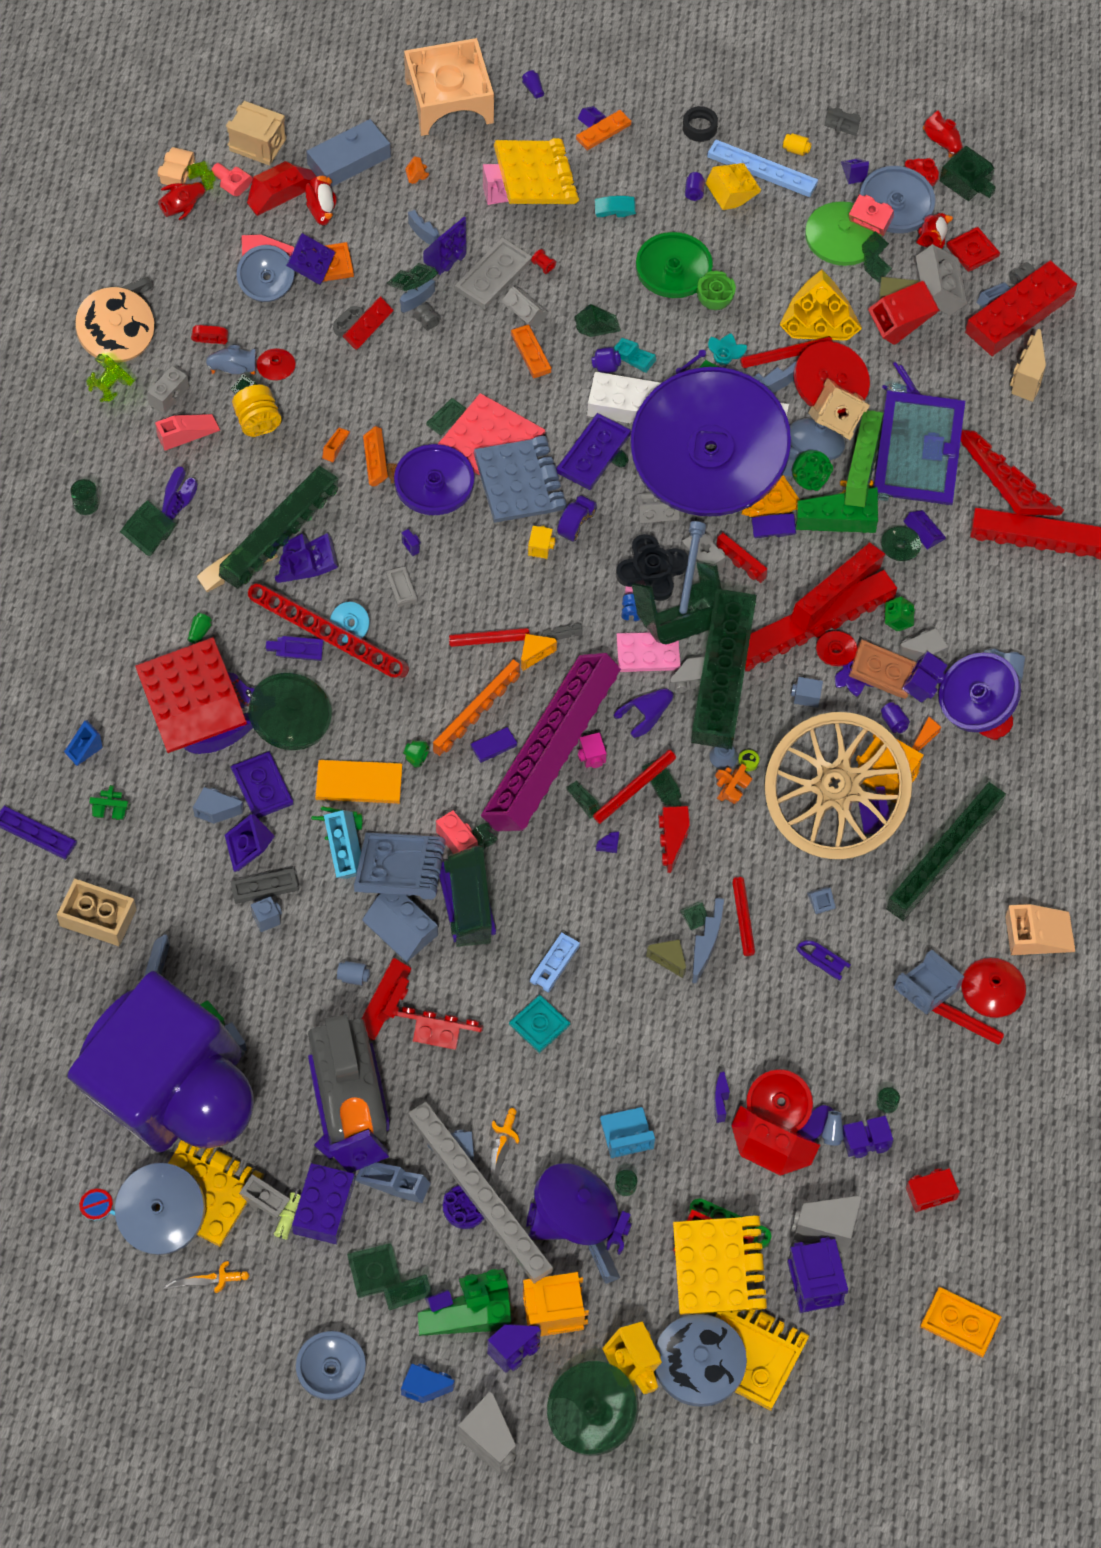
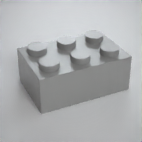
M933 244L916 256L920 282L925 281L940 311L952 315L967 305L958 258Z

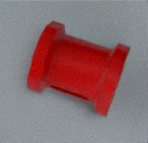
M543 249L538 250L531 259L534 265L537 264L543 269L544 274H548L556 266V260L550 259Z

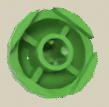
M707 272L698 281V300L709 310H722L729 306L734 298L735 282L732 278L730 280L724 272Z

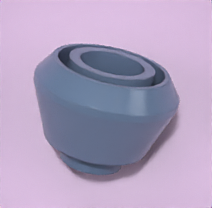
M721 742L712 748L709 757L711 763L716 768L726 769L727 767L732 768L737 763L738 753L730 743Z

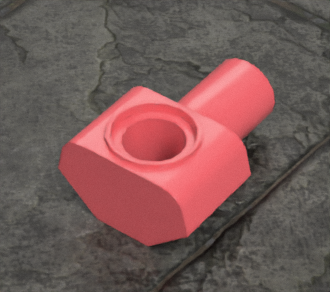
M216 163L211 170V174L221 180L220 187L233 196L241 195L250 186L253 179L251 175L237 166L230 171L220 163Z

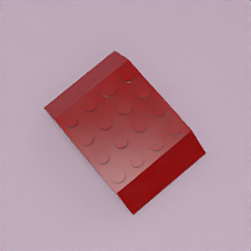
M213 637L135 665L167 753L247 724Z

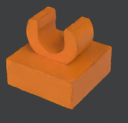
M413 157L405 168L408 181L411 184L417 183L419 179L425 180L429 176V173H425L427 166L422 164L419 157Z

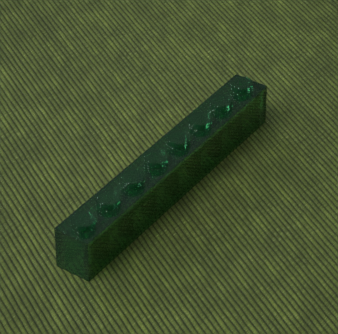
M319 465L220 564L219 577L237 589L243 584L246 585L256 571L259 572L268 559H272L281 546L283 547L287 544L290 536L293 533L297 534L305 521H310L314 512L317 509H321L325 505L326 500L337 493L338 477Z
M988 782L889 897L886 910L904 921L1002 807L1006 793Z

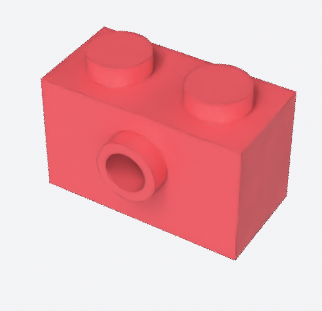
M860 194L849 213V220L882 236L885 235L894 217V210L890 205L877 203L872 197Z
M454 810L436 820V833L445 839L447 847L457 859L467 858L478 852V841L473 836L472 829L467 823L461 821Z

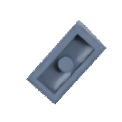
M163 935L154 941L144 977L151 971L162 974L170 946L167 935Z
M604 1241L595 1245H587L604 1283L607 1284L619 1279V1273L608 1250H606Z

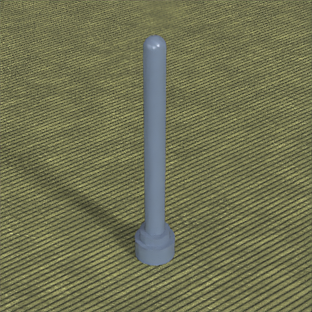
M699 521L691 522L689 528L692 540L679 608L681 614H686L688 610L699 541L706 530V524Z

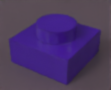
M409 529L401 532L403 545L412 556L419 553V545L421 544L417 535H413Z

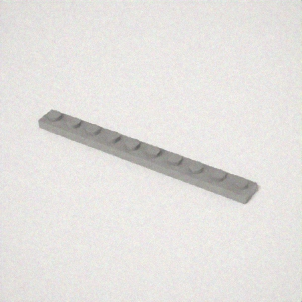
M427 1102L407 1113L409 1120L531 1281L535 1283L552 1273L553 1267Z

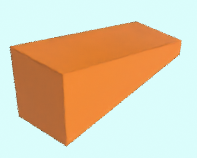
M338 428L323 447L322 459L334 462L350 431Z
M928 717L912 748L916 751L921 750L940 733L941 726Z

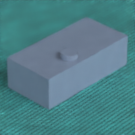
M369 119L307 150V165L317 177H329L332 180L330 186L333 187L390 158L391 147L389 141L372 120Z

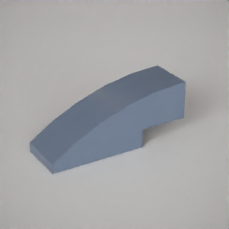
M374 1163L360 1169L355 1179L361 1184L419 1203H423L431 1184L424 1175L405 1172L401 1167L382 1163Z

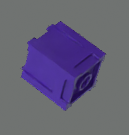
M829 1237L821 1238L820 1243L803 1245V1242L794 1243V1247L790 1248L791 1257L787 1260L800 1313L841 1306L845 1303L844 1297L845 1294H848L849 1290L835 1239L830 1240Z

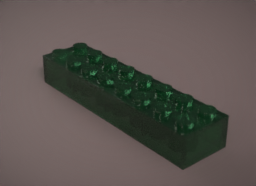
M716 588L691 743L732 750L757 598L755 594Z

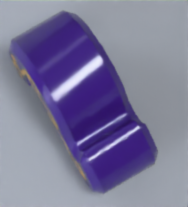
M582 495L578 496L576 502L570 503L564 510L557 527L558 535L572 542L576 541L582 523L595 514L597 509L596 502Z

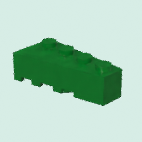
M878 487L869 489L865 507L845 505L846 493L798 501L796 508V530L876 533L878 524Z

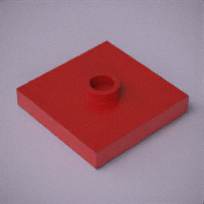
M979 227L948 241L946 245L968 272L992 261L1000 255L999 250Z

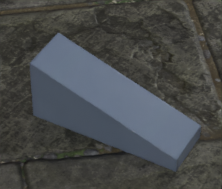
M1005 282L981 292L976 303L985 308L1011 288Z

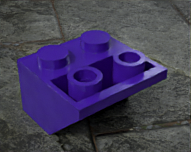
M504 1325L488 1339L487 1354L505 1373L509 1370L515 1371L522 1365V1359L525 1356H532L539 1350L541 1329L538 1326Z

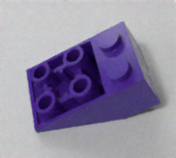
M466 217L460 219L423 251V262L439 275L444 271L448 272L457 260L461 261L466 256Z

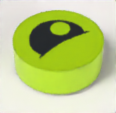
M745 750L740 753L738 764L739 766L741 764L747 767L745 771H753L759 765V756L752 750Z

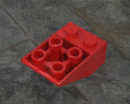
M925 281L887 295L868 309L882 338L893 345L900 342L940 311Z

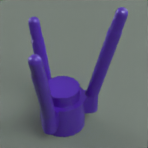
M894 362V367L907 385L901 392L921 395L904 367ZM882 385V388L886 391H894L889 387Z

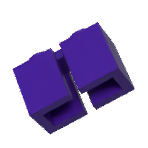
M927 651L917 661L911 672L912 674L909 675L902 689L921 703L927 698L931 699L938 690L936 688L937 683L940 684L946 676L944 671L948 665Z
M886 1116L866 1120L867 1126L865 1127L863 1121L843 1125V1141L848 1157L862 1158L868 1155L869 1151L884 1153L891 1148L893 1137Z

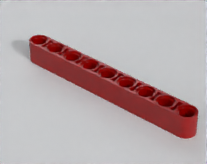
M253 584L248 589V597L253 602L382 673L398 679L404 678L408 674L409 666L405 661L270 587ZM259 589H262V597L258 599L257 592ZM279 598L280 604L275 608L274 601ZM295 607L297 609V613L294 617H292L291 610ZM313 617L314 623L309 627L308 619ZM330 626L331 633L326 636L325 629ZM347 635L348 643L344 646L342 638ZM362 645H365L366 651L363 655H361L359 653V648ZM381 654L383 661L378 665L376 659ZM396 664L400 665V672L398 674L394 672Z

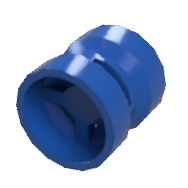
M627 594L623 597L622 605L624 608L622 609V618L629 621V615L634 616V621H639L642 618V610L640 608L642 607L643 599L641 596Z

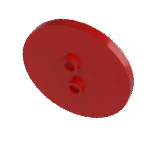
M830 341L815 343L803 351L795 364L794 382L801 398L810 407H814L825 387L824 384L827 378L846 391L862 396L864 400L868 395L870 388L868 369L861 357L843 344ZM846 408L838 410L839 416L847 414L845 412Z

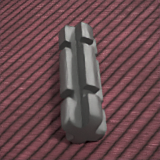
M578 623L573 624L572 627L568 625L553 628V631L547 629L542 631V636L555 638L556 640L569 638L571 635L580 636L582 635V626Z

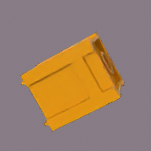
M873 734L874 740L861 757L857 756L858 768L867 763L883 746V741ZM896 739L908 759L913 783L919 775L924 755ZM888 747L871 770L897 769L894 757ZM899 774L875 776L865 779L862 783L874 791L876 787L884 786L886 795H899Z
M578 1272L547 1276L535 1283L531 1279L523 1280L522 1295L527 1326H538L541 1329V1336L584 1330V1325L588 1324V1319H585V1316L589 1315V1310L584 1311L582 1302V1287H580L579 1283H583V1277L579 1278Z

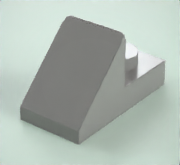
M253 1174L239 1193L255 1211H258L260 1208L275 1219H278L290 1201L288 1197Z

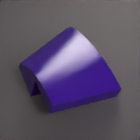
M327 533L309 541L303 534H300L286 541L279 561V574L275 575V581L281 583L311 578L338 568L331 536Z

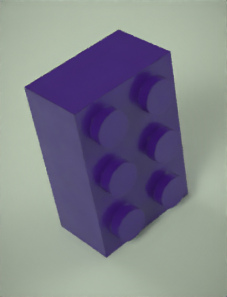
M311 1163L292 1223L293 1234L337 1245L355 1185L354 1173Z

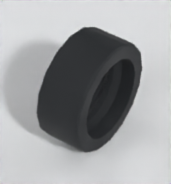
M697 106L692 107L684 114L682 130L689 139L704 142L713 138L717 133L718 117L712 109ZM696 118H703L708 120L711 126L701 130L693 128L689 122Z

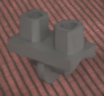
M830 107L824 126L836 129L838 134L842 131L856 136L861 117L855 113L843 112L842 109L837 107Z

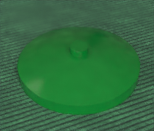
M667 232L651 237L640 247L636 257V273L640 282L654 294L667 298H684L697 293L699 279L704 277L705 273L712 271L713 266L708 248L697 238L679 232Z

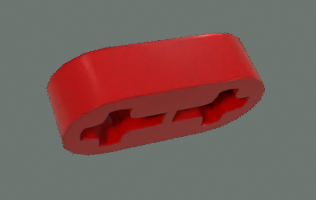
M196 325L192 328L191 339L194 342L226 344L229 332L223 327Z

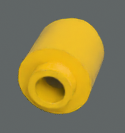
M794 133L791 135L786 134L783 142V148L787 152L804 156L805 153L809 154L812 146L809 138Z

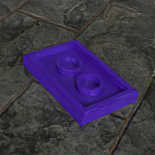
M270 752L230 766L251 813L257 818L294 805Z

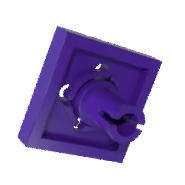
M301 233L286 266L320 285L335 252Z

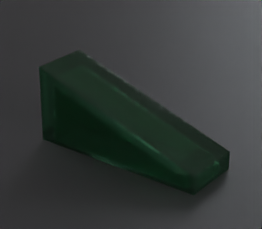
M577 781L567 786L566 789L590 819L593 818V815L600 809L599 802Z

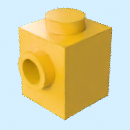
M545 526L532 527L528 544V556L548 559L550 549H554L556 538L552 537L553 529Z

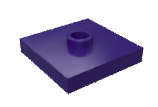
M369 1129L329 1146L331 1155L350 1173L389 1157L388 1150Z

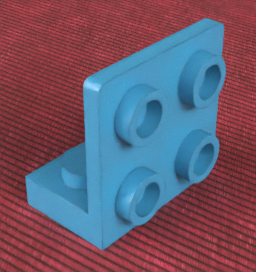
M642 1107L600 1117L610 1158L654 1149L655 1136L653 1131H649Z

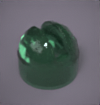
M621 450L611 462L615 466L622 468L627 465L629 459L627 454Z

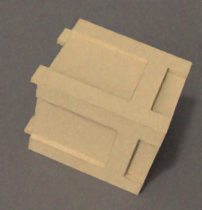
M244 101L242 105L237 107V114L234 119L226 124L227 132L229 133V150L270 166L287 139L284 126L285 115Z
M827 378L821 395L808 413L815 422L851 440L856 425L864 411L867 412L870 405L862 396L846 391ZM846 408L845 412L847 415L839 418L838 410Z

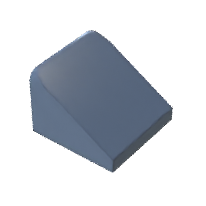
M825 887L807 893L815 914L836 908L831 888Z

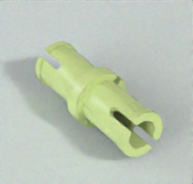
M293 1192L289 1193L288 1198L290 1201L280 1214L281 1218L274 1232V1235L279 1238L282 1233V1239L285 1240L288 1239L301 1195L297 1194L295 1199V1193Z

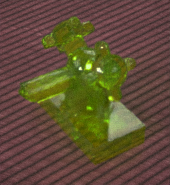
M98 354L95 358V361L105 369L98 379L95 378V372H91V375L86 380L88 391L92 392L95 386L103 392V397L99 399L100 402L112 401L117 396V392L111 394L110 388L116 381L127 386H131L135 381L113 359L104 354Z

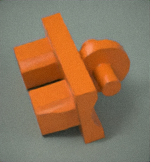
M741 764L731 775L732 770L728 767L725 771L718 770L715 776L719 780L717 786L722 787L725 784L717 799L721 801L727 799L733 804L740 800L743 793L735 788L736 784L745 789L753 779L745 772L747 768L745 765Z

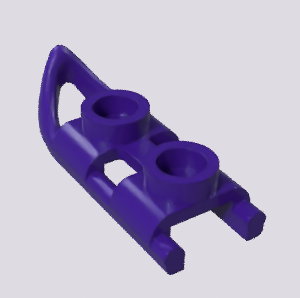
M803 941L796 947V950L807 961L839 981L842 979L840 973L844 967L849 968L851 964L817 942ZM805 945H812L816 948L812 952V954L809 955L805 951H803L801 947ZM826 955L834 959L833 962L825 959Z

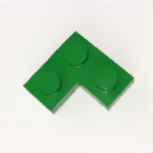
M492 1269L487 1271V1273L470 1274L459 1279L460 1289L467 1308L490 1303L488 1292L508 1287L503 1269Z

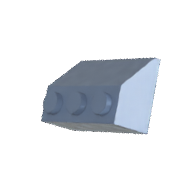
M381 893L362 919L406 963L438 936V925L406 895Z

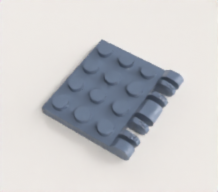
M546 436L474 449L475 460L494 523L566 509L567 503L563 492H553L549 495L547 492L561 487L560 482L557 481L559 477L556 467L553 465L552 457L537 459L538 456L546 455L550 452Z
M365 833L354 883V892L418 895L422 899H434L437 893V881L442 866V855L446 845L445 839L436 836Z

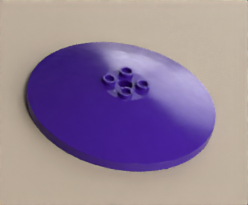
M722 367L695 368L678 373L662 382L641 404L636 413L631 431V452L634 466L647 489L671 508L697 516H723L742 511L754 505L776 486L786 469L790 455V426L786 413L776 396L764 384L750 375ZM709 444L717 447L712 452L707 451L705 448Z

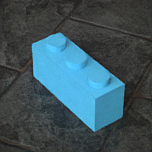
M342 810L326 814L324 819L336 878L346 879L355 877L361 851L353 812Z

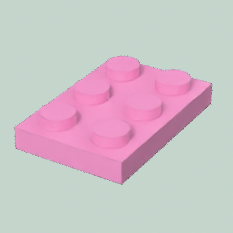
M678 632L617 633L618 666L621 668L620 672L672 671L680 668Z

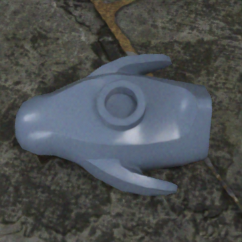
M230 345L228 348L209 355L206 359V364L213 374L216 369H219L229 374L250 372L254 375L256 374V349L245 351L240 349L238 345Z

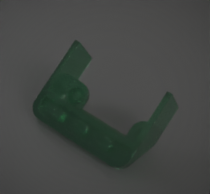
M700 561L696 562L700 582L693 584L691 587L686 614L679 612L680 605L657 613L652 587L636 583L632 584L637 615L658 643L667 645L724 624L726 610L717 565Z
M473 846L448 855L447 860H444L445 873H449L451 881L454 922H450L451 934L456 935V947L491 944L492 925L483 846Z

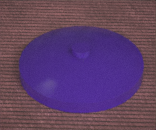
M439 444L424 445L409 451L397 464L394 474L395 490L399 499L413 511L425 515H443L457 510L470 498L474 488V471L469 460L458 450Z
M975 653L960 659L946 672V676L939 688V703L944 715L954 726L968 732H985L1003 724L1015 711L1021 696L1020 679L1013 666L1003 657L992 653Z
M556 1164L545 1170L537 1180L534 1197L538 1211L547 1225L561 1237L576 1244L595 1245L606 1240L614 1231L618 1222L616 1201L604 1182L589 1170L574 1164Z

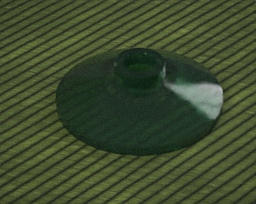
M896 526L888 529L883 534L881 547L884 553L891 559L908 561L919 554L921 539L911 528Z

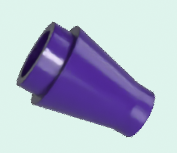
M534 70L524 73L522 83L534 98L537 99L544 96L545 93L542 89L539 74Z

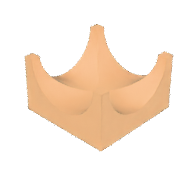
M477 38L404 51L406 85H411L413 89L421 136L429 135L431 126L439 118L460 110L477 112L484 117L486 124L494 123V93Z

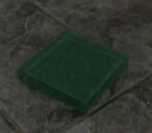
M391 1243L347 1254L358 1298L402 1287Z

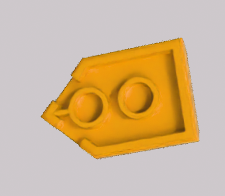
M783 475L776 486L763 499L742 510L741 514L753 518L787 514L796 510L797 502L800 499Z

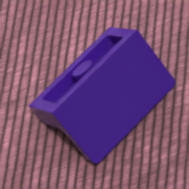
M876 787L875 794L886 795L885 787ZM869 800L885 820L888 821L890 815L887 800ZM858 802L864 834L877 833L884 824L867 806Z

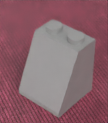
M853 1196L804 1203L801 1211H796L791 1231L795 1232L794 1240L814 1244L820 1243L821 1238L829 1237L830 1240H836L839 1252L847 1254L861 1197Z
M489 1392L458 1425V1439L497 1474L501 1475L503 1471L508 1473L515 1465L516 1445L494 1395Z

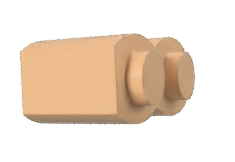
M172 147L165 155L163 166H160L158 169V177H160L161 184H185L195 163L194 152Z

